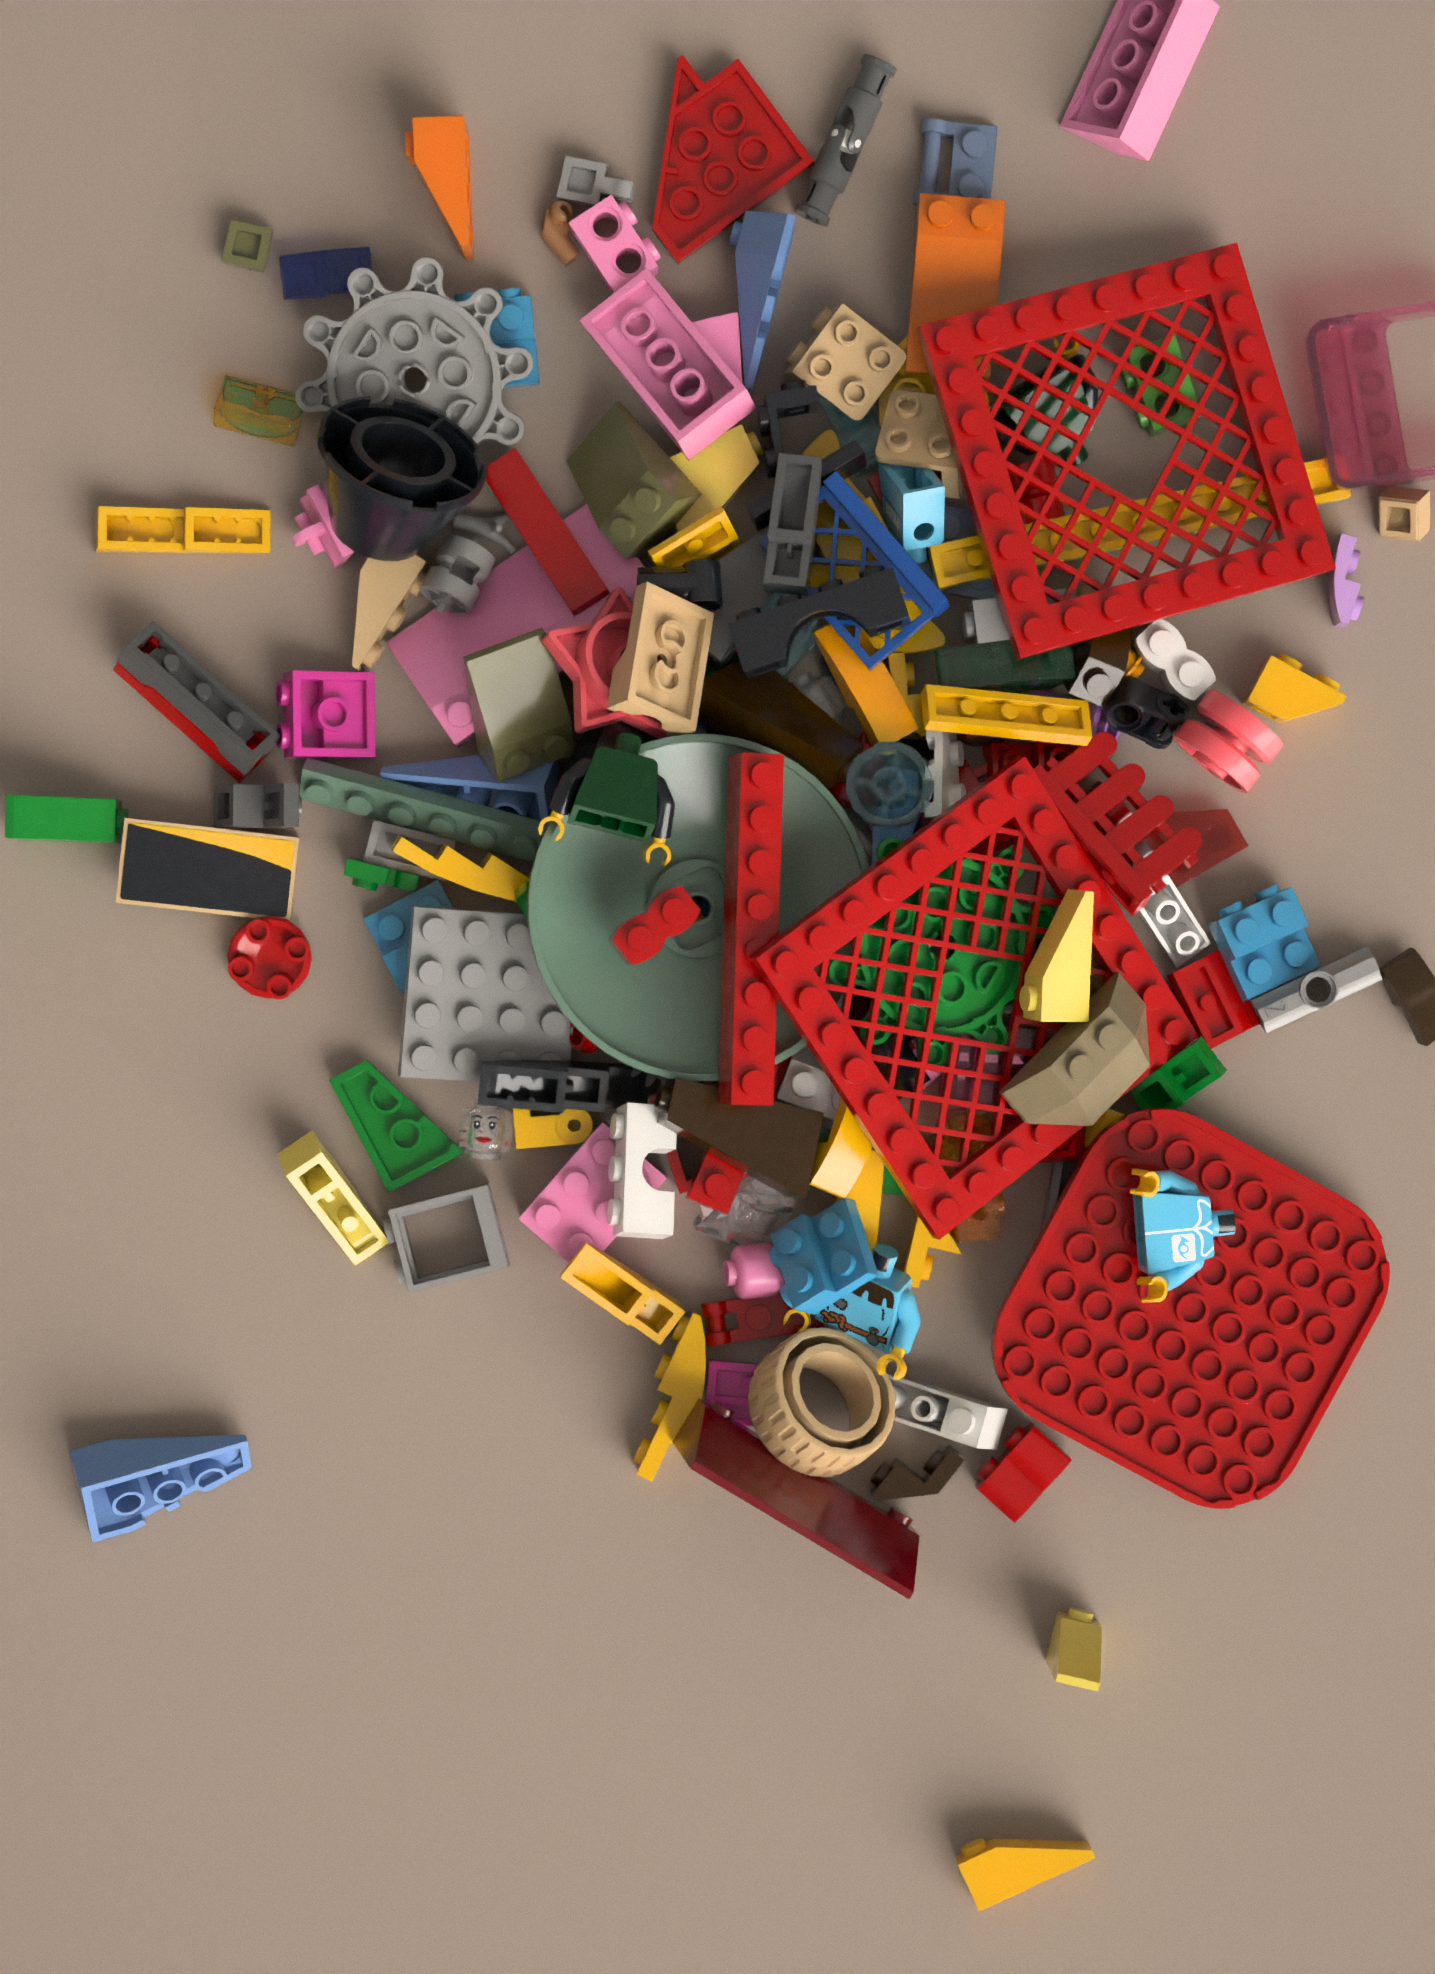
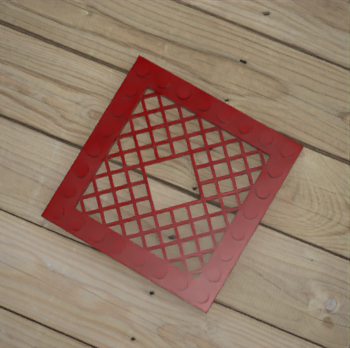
M1237 243L920 325L916 329L1016 660L1300 581L1336 569ZM1205 298L1208 309L1194 300ZM1181 304L1173 321L1156 312V310ZM1187 308L1207 319L1199 336L1179 326ZM1142 314L1134 331L1116 322ZM1148 318L1168 329L1159 347L1140 336ZM1103 325L1094 342L1077 333L1080 330ZM1212 325L1214 326L1220 349L1205 341ZM1109 328L1129 339L1120 357L1100 346ZM1174 333L1194 344L1185 362L1166 352ZM1064 335L1055 353L1037 343ZM1070 339L1090 350L1081 368L1061 357ZM1135 343L1155 355L1146 373L1126 362ZM1024 346L1015 363L997 353ZM1200 348L1219 359L1211 377L1191 366ZM1030 349L1050 360L1041 379L1021 367ZM1096 354L1116 365L1107 383L1087 372ZM984 356L977 369L974 358ZM1161 359L1180 369L1172 388L1152 377ZM990 360L1010 370L1001 389L981 378ZM1056 364L1076 375L1067 394L1047 383ZM1225 365L1233 390L1217 382ZM1122 369L1141 380L1133 398L1113 388ZM1187 374L1206 385L1197 403L1178 392ZM1016 375L1037 386L1028 404L1007 393ZM1082 380L1102 391L1093 409L1073 398ZM1147 385L1167 395L1159 413L1139 403ZM983 389L997 397L990 411ZM1213 389L1232 400L1223 418L1204 408ZM1043 390L1062 401L1054 419L1034 409ZM1108 395L1180 436L1144 506L1072 465ZM1173 400L1193 411L1184 429L1164 418ZM1003 401L1023 412L1014 430L994 420ZM1068 406L1088 416L1080 435L1060 424ZM1237 406L1245 431L1230 423ZM1199 415L1218 425L1210 444L1190 433ZM1029 416L1049 427L1040 446L1020 435ZM1225 430L1244 441L1235 459L1216 448ZM996 431L1009 438L1003 451L1001 450ZM1055 431L1075 442L1066 461L1046 450ZM1186 441L1205 451L1197 469L1177 459ZM1015 442L1036 453L1026 472L1006 461ZM1250 447L1258 472L1242 463ZM1211 456L1231 466L1222 485L1203 474ZM1041 458L1061 468L1052 487L1032 476ZM1172 467L1192 477L1183 496L1164 485ZM1237 471L1256 481L1248 500L1228 489ZM1008 472L1022 479L1015 493ZM1067 473L1087 483L1078 502L1058 491ZM1198 482L1218 492L1209 511L1189 500ZM1028 483L1048 494L1039 513L1019 502ZM1262 487L1270 513L1254 504ZM1094 488L1113 498L1104 517L1085 507ZM1159 492L1179 503L1170 521L1150 511ZM1224 496L1243 507L1235 525L1215 515ZM1054 498L1074 510L1065 528L1045 517ZM1120 503L1139 514L1130 532L1111 522ZM1185 507L1204 518L1196 536L1176 526ZM1250 512L1269 522L1260 541L1241 530ZM1021 513L1034 520L1028 534L1026 533ZM1080 514L1100 525L1091 543L1071 532ZM1146 518L1165 529L1156 547L1137 537ZM1211 522L1230 533L1221 552L1202 541ZM1040 525L1060 535L1051 554L1031 543ZM1106 529L1126 540L1117 558L1097 548ZM1275 529L1279 541L1268 543ZM1172 533L1191 544L1182 563L1163 552ZM1236 538L1254 547L1229 554ZM1066 540L1086 550L1077 569L1058 559ZM1132 544L1152 555L1143 573L1123 563ZM1197 549L1214 557V559L1189 565ZM1033 554L1047 562L1040 576ZM1093 555L1112 566L1104 584L1084 574ZM1158 559L1175 568V570L1150 576ZM1053 566L1073 577L1064 595L1044 585ZM1119 570L1136 579L1132 582L1110 587ZM1079 581L1096 590V592L1071 598ZM1046 596L1055 600L1056 603L1048 605Z
M1026 756L1014 758L750 957L932 1238L938 1240L1084 1127L1080 1125L1028 1124L1020 1117L1000 1133L1003 1114L1019 1116L1013 1108L1005 1107L1006 1100L999 1093L1012 1079L1010 1074L1014 1053L1034 1057L1044 1046L1047 1028L1060 1030L1064 1026L1063 1024L1040 1022L1021 1017L1020 991L1022 986H1024L1025 973L1033 959L1031 956L1035 934L1045 935L1048 930L1037 927L1041 903L1060 906L1068 889L1094 892L1092 952L1103 970L1091 968V974L1103 976L1102 987L1116 972L1120 973L1146 1005L1150 1066L1118 1099L1199 1037ZM1010 820L1015 829L1004 828L1001 826H1003ZM996 833L1015 836L1011 860L992 856ZM986 838L983 855L968 852ZM1023 842L1038 865L1020 862ZM963 858L982 861L978 885L959 882ZM953 863L950 880L935 877ZM991 863L1010 866L1006 890L987 887ZM1019 868L1037 871L1033 895L1015 892ZM1045 877L1060 900L1042 897ZM930 883L949 886L945 910L926 907ZM920 888L917 905L902 902ZM958 888L977 891L973 915L954 912ZM986 893L1004 896L1000 920L982 917ZM1013 898L1032 901L1028 925L1009 922ZM897 908L916 911L912 936L893 932ZM925 913L944 916L940 941L921 937ZM886 914L884 930L868 928ZM953 918L972 921L967 945L949 942ZM980 923L999 926L995 950L976 947ZM1008 928L1026 931L1023 956L1004 952ZM863 933L882 936L878 961L859 958ZM891 938L910 942L906 966L887 963ZM853 939L850 956L835 953ZM919 943L938 947L934 971L915 968ZM947 948L1021 961L1006 1045L932 1033ZM829 959L849 962L845 986L825 983ZM858 964L877 967L873 991L854 988ZM817 965H819L818 975L813 969ZM886 969L905 972L901 996L882 993ZM914 974L933 977L929 1001L910 998ZM828 990L843 992L841 1010ZM852 994L872 998L867 1022L848 1019ZM881 999L900 1002L896 1027L877 1024ZM909 1004L928 1007L924 1031L905 1028ZM1020 1023L1038 1026L1034 1050L1015 1047ZM851 1026L866 1028L864 1044L861 1043ZM875 1030L894 1033L890 1057L871 1054ZM903 1034L922 1037L918 1062L899 1059ZM931 1039L950 1042L946 1066L927 1063ZM959 1044L978 1047L974 1071L955 1068ZM987 1049L1005 1052L1001 1076L982 1073ZM874 1061L889 1063L886 1080ZM898 1065L917 1068L913 1092L894 1089ZM926 1070L945 1073L941 1096L922 1094ZM954 1074L972 1077L968 1101L950 1098ZM981 1079L1000 1082L996 1106L977 1103ZM896 1096L912 1098L909 1115ZM920 1100L939 1103L935 1127L916 1124ZM948 1104L967 1107L963 1131L944 1128ZM976 1109L994 1112L990 1136L972 1133ZM919 1131L934 1133L931 1149ZM943 1135L961 1137L958 1161L939 1158ZM971 1139L988 1142L967 1159ZM941 1165L955 1167V1169L946 1174Z

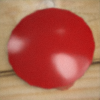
M272 915L256 917L241 925L231 938L227 953L228 972L231 978L251 995L267 999H284L291 992L298 989L307 978L312 962L310 943L302 930L288 919Z

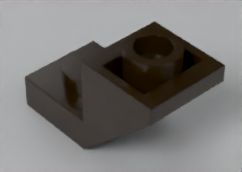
M950 1445L944 1452L937 1449L922 1468L927 1472L923 1478L897 1457L891 1464L884 1461L869 1480L874 1484L870 1490L871 1495L876 1500L882 1501L939 1494L965 1460Z

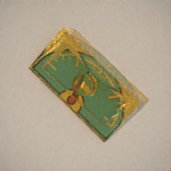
M225 375L214 405L213 424L218 428L288 446H295L304 410L297 405L295 393Z

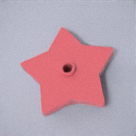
M617 587L608 595L590 624L551 630L542 638V643L573 682L574 726L577 733L622 721L656 738L669 737L666 735L667 731L661 729V722L656 718L646 715H630L621 710L613 712L607 709L613 668L626 650L633 603L621 587ZM660 656L657 657V661L663 660Z

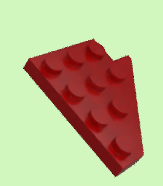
M683 55L677 58L652 225L653 233L677 265L733 225L735 221L741 219L745 215V211L753 210L814 165L812 157L739 59L735 60L706 83H703Z

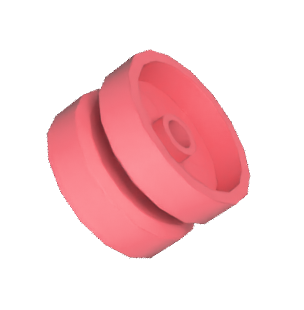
M1210 689L1196 707L1199 716L1208 726L1199 721L1187 719L1173 739L1206 771L1236 790L1246 794L1260 777L1258 767L1249 757L1258 762L1270 764L1284 744L1271 729L1245 708L1222 693Z

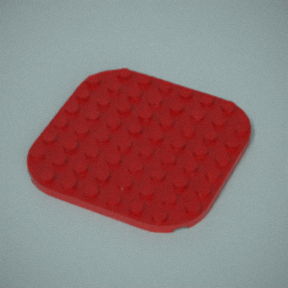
M1148 1108L1131 1112L1107 1125L1089 1144L997 1312L992 1330L991 1351L994 1369L1007 1395L1029 1416L1186 1501L1214 1509L1235 1508L1237 1505L1245 1504L1255 1499L1259 1501L1275 1491L1296 1467L1384 1305L1389 1287L1390 1267L1381 1240L1383 1238L1368 1215L1349 1200L1203 1119L1170 1108ZM1134 1168L1147 1171L1171 1170L1196 1183L1199 1192L1210 1197L1211 1211L1232 1209L1235 1216V1234L1214 1236V1257L1204 1260L1203 1267L1178 1287L1168 1291L1166 1298L1162 1302L1142 1303L1141 1298H1145L1148 1294V1285H1137L1139 1277L1153 1276L1154 1274L1148 1275L1138 1269L1133 1194L1130 1193V1189L1139 1186L1140 1176L1131 1174Z

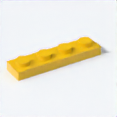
M926 684L921 692L924 730L1087 746L1092 739L1089 703L1085 700Z

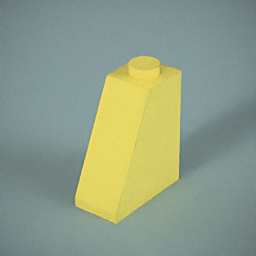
M741 424L726 431L690 460L682 452L669 457L702 494L675 525L677 533L720 506L725 509L760 467L757 457L764 453L754 431L746 434Z

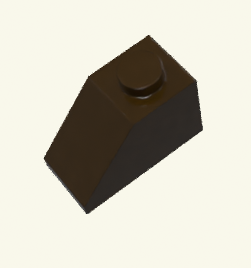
M1134 627L1072 644L1057 671L1069 694L1106 708L1126 672Z

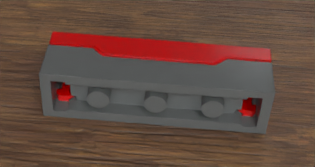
M154 621L126 645L113 668V671L238 783H241L265 760L280 737V734Z

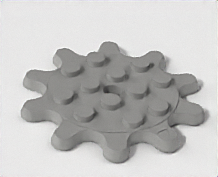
M423 257L414 263L409 284L400 291H391L385 288L374 271L362 267L355 269L348 277L347 286L354 301V310L349 318L344 321H334L323 315H315L305 322L303 327L304 337L310 345L324 353L327 359V368L320 378L302 383L296 390L295 400L302 410L315 413L319 411L327 412L334 405L357 397L370 396V403L389 405L393 404L394 398L424 406L445 416L467 432L477 444L481 440L489 438L497 440L502 444L513 445L524 436L525 425L518 415L510 412L504 406L501 393L503 387L508 382L527 377L532 372L534 360L530 352L522 347L501 348L491 339L489 333L490 325L501 312L503 305L502 297L493 288H480L465 301L458 302L450 299L443 290L444 274L441 263L432 257ZM411 367L420 369L427 376L425 387L421 391H413L406 386L404 375Z

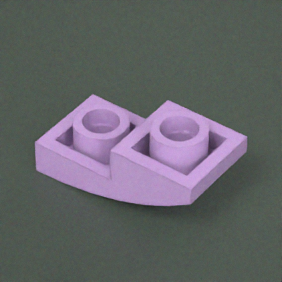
M1343 533L1335 537L1331 551L1336 569L1328 572L1330 613L1334 626L1339 628L1349 625L1350 619L1354 621L1358 619L1364 597L1358 595L1361 584L1345 579L1346 574H1354L1359 561L1360 551L1354 549L1358 538Z

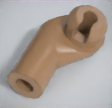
M557 200L545 210L541 237L566 267L574 262L581 255V252L568 238L569 222L573 216V208L567 201Z

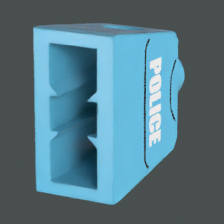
M878 462L884 523L892 536L917 564L925 562L928 559L927 548L939 545L944 541L945 487L930 469Z

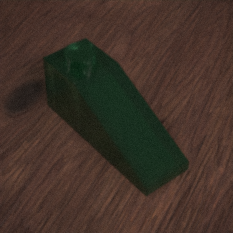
M1010 640L934 650L937 679L940 686L989 691L1052 689L1076 678L1072 645L1019 660L1015 659Z

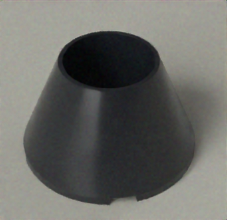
M370 396L342 401L325 413L317 432V444L333 532L343 544L363 556L381 561H401L411 558L481 492L487 476V465L482 464L477 455L479 446L456 423L416 403L394 398L392 405L370 403Z

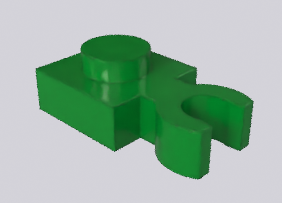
M353 857L347 858L343 874L353 877L352 885L377 891L378 884L415 892L418 889L421 875L363 862L361 859Z

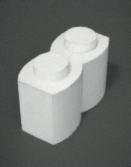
M1163 619L1152 622L1131 642L1133 651L1142 657L1141 663L1148 669L1160 673L1162 683L1167 691L1180 697L1186 704L1195 701L1216 681L1215 673L1210 664L1198 653L1187 649L1180 632Z

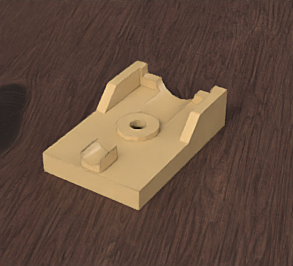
M649 582L637 585L627 646L613 668L607 709L613 712L621 710L630 715H646L656 718L661 722V729L667 731L666 735L669 737L695 732L714 613ZM660 656L663 660L657 661V657Z

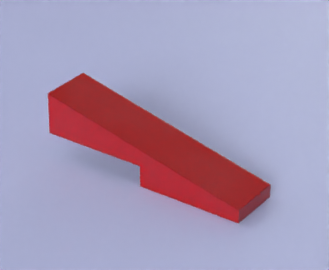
M516 448L487 465L485 481L572 614L576 616L610 594L606 585Z

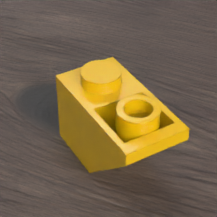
M1280 654L1278 658L1272 655L1266 658L1242 704L1277 723H1282L1342 704L1347 696L1338 691L1340 684L1322 674H1317L1316 678H1313L1300 671L1303 666L1300 662L1285 654Z

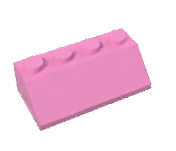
M1117 0L1059 126L1118 155L1149 161L1220 6L1213 0Z

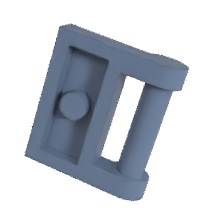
M936 118L922 119L920 133L924 135L920 185L919 190L914 192L913 204L915 206L918 205L920 193L991 199L998 126L950 122ZM941 137L953 138L948 194L936 192Z

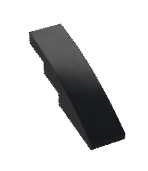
M557 1060L482 1061L477 1105L563 1113L564 1108L605 1112V1108L617 1109L627 1102L648 1104L649 1088L645 1086L647 1073L633 1078L630 1076L633 1067L605 1062Z

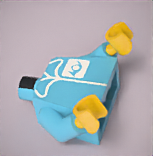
M1134 1168L1131 1174L1140 1176L1139 1186L1130 1189V1193L1133 1194L1138 1269L1148 1275L1154 1274L1153 1276L1139 1277L1137 1285H1148L1149 1291L1145 1298H1141L1142 1303L1162 1302L1166 1298L1168 1291L1178 1287L1203 1267L1204 1260L1214 1257V1236L1235 1234V1216L1232 1209L1211 1211L1210 1197L1199 1192L1196 1183L1171 1170L1147 1171Z

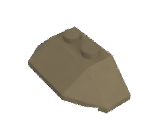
M1116 972L1089 999V1022H1067L999 1093L1025 1123L1092 1126L1150 1066L1146 1005L1122 975Z

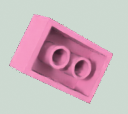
M605 1121L600 1124L519 1217L522 1223L568 1263L585 1241L604 1251L616 1238V1236H612L613 1225H609L607 1222L608 1202L610 1199H614V1182H610L608 1170L610 1158L615 1156L616 1139L611 1138L610 1125ZM645 1157L642 1165L643 1177L652 1188L657 1190L668 1176Z

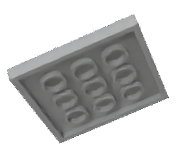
M412 905L398 1075L400 1077L480 1082L482 1061H570L572 1046L569 1043L570 1033L573 1036V1027L570 1029V1021L557 1006L542 979L535 961L530 942L528 920L524 913Z

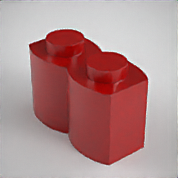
M682 886L665 889L656 894L647 903L642 914L631 916L621 922L614 929L608 941L627 965L645 962L662 948L667 937L678 935L688 929L697 919L701 909Z
M1033 1422L1029 1423L1025 1428L1021 1424L1014 1428L1004 1441L1007 1449L997 1459L993 1456L987 1458L975 1473L979 1478L975 1483L976 1489L1014 1523L1033 1505L1042 1492L1071 1462L1070 1456Z

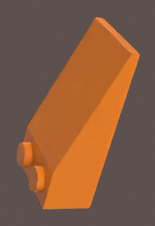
M920 193L916 209L905 373L930 375L916 331L920 325L997 305L1006 200ZM984 356L974 358L977 369ZM990 360L981 377L984 380H990L992 360Z

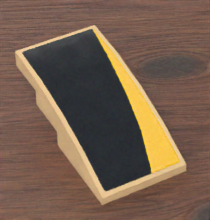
M124 818L115 903L248 918L272 915L288 919L291 922L300 838Z

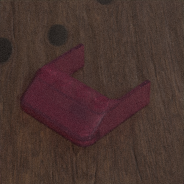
M1435 301L1327 318L1318 321L1309 330L1306 336V350L1326 471L1329 480L1337 488L1342 490L1385 488L1435 480V466L1411 470L1407 464L1386 339V330L1393 323L1435 316Z

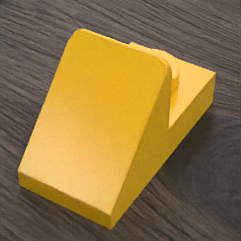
M917 1213L903 1272L909 1274L912 1279L911 1287L919 1288L921 1279L929 1280L934 1256L927 1254L928 1247L962 1254L949 1233L940 1240L932 1238Z

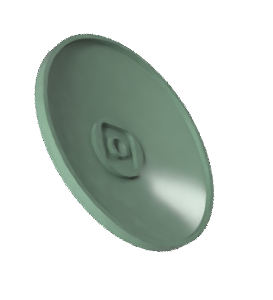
M686 734L665 737L641 745L639 756L651 758L657 762L658 775L666 780L675 802L671 837L665 841V845L671 851V860L667 865H662L663 849L661 847L654 848L651 851L650 863L647 864L642 857V851L647 842L567 823L569 815H564L565 832L558 841H555L560 832V827L555 821H550L536 851L530 873L527 896V920L530 942L542 979L557 1006L586 1039L606 1054L643 1072L669 1079L677 1077L689 1081L719 1080L728 755L741 752L781 754L758 743L737 737L716 734ZM784 756L779 935L869 868L859 836L844 809L816 777L786 756ZM652 836L650 837L648 842L653 841ZM682 886L690 897L701 896L707 901L709 912L706 918L701 921H695L688 929L678 935L667 937L662 948L645 962L627 965L608 941L614 929L621 922L631 916L642 914L647 903L656 894L665 889ZM853 939L835 953L845 955L851 952ZM817 965L815 968H813V969L815 970V972L817 973V975H818L819 965ZM827 970V976H826V981H825V983H827V984H833V983L830 981L829 977H828V970ZM828 990L841 1010L843 992ZM778 1000L776 1005L775 1065L799 1052L807 1045Z

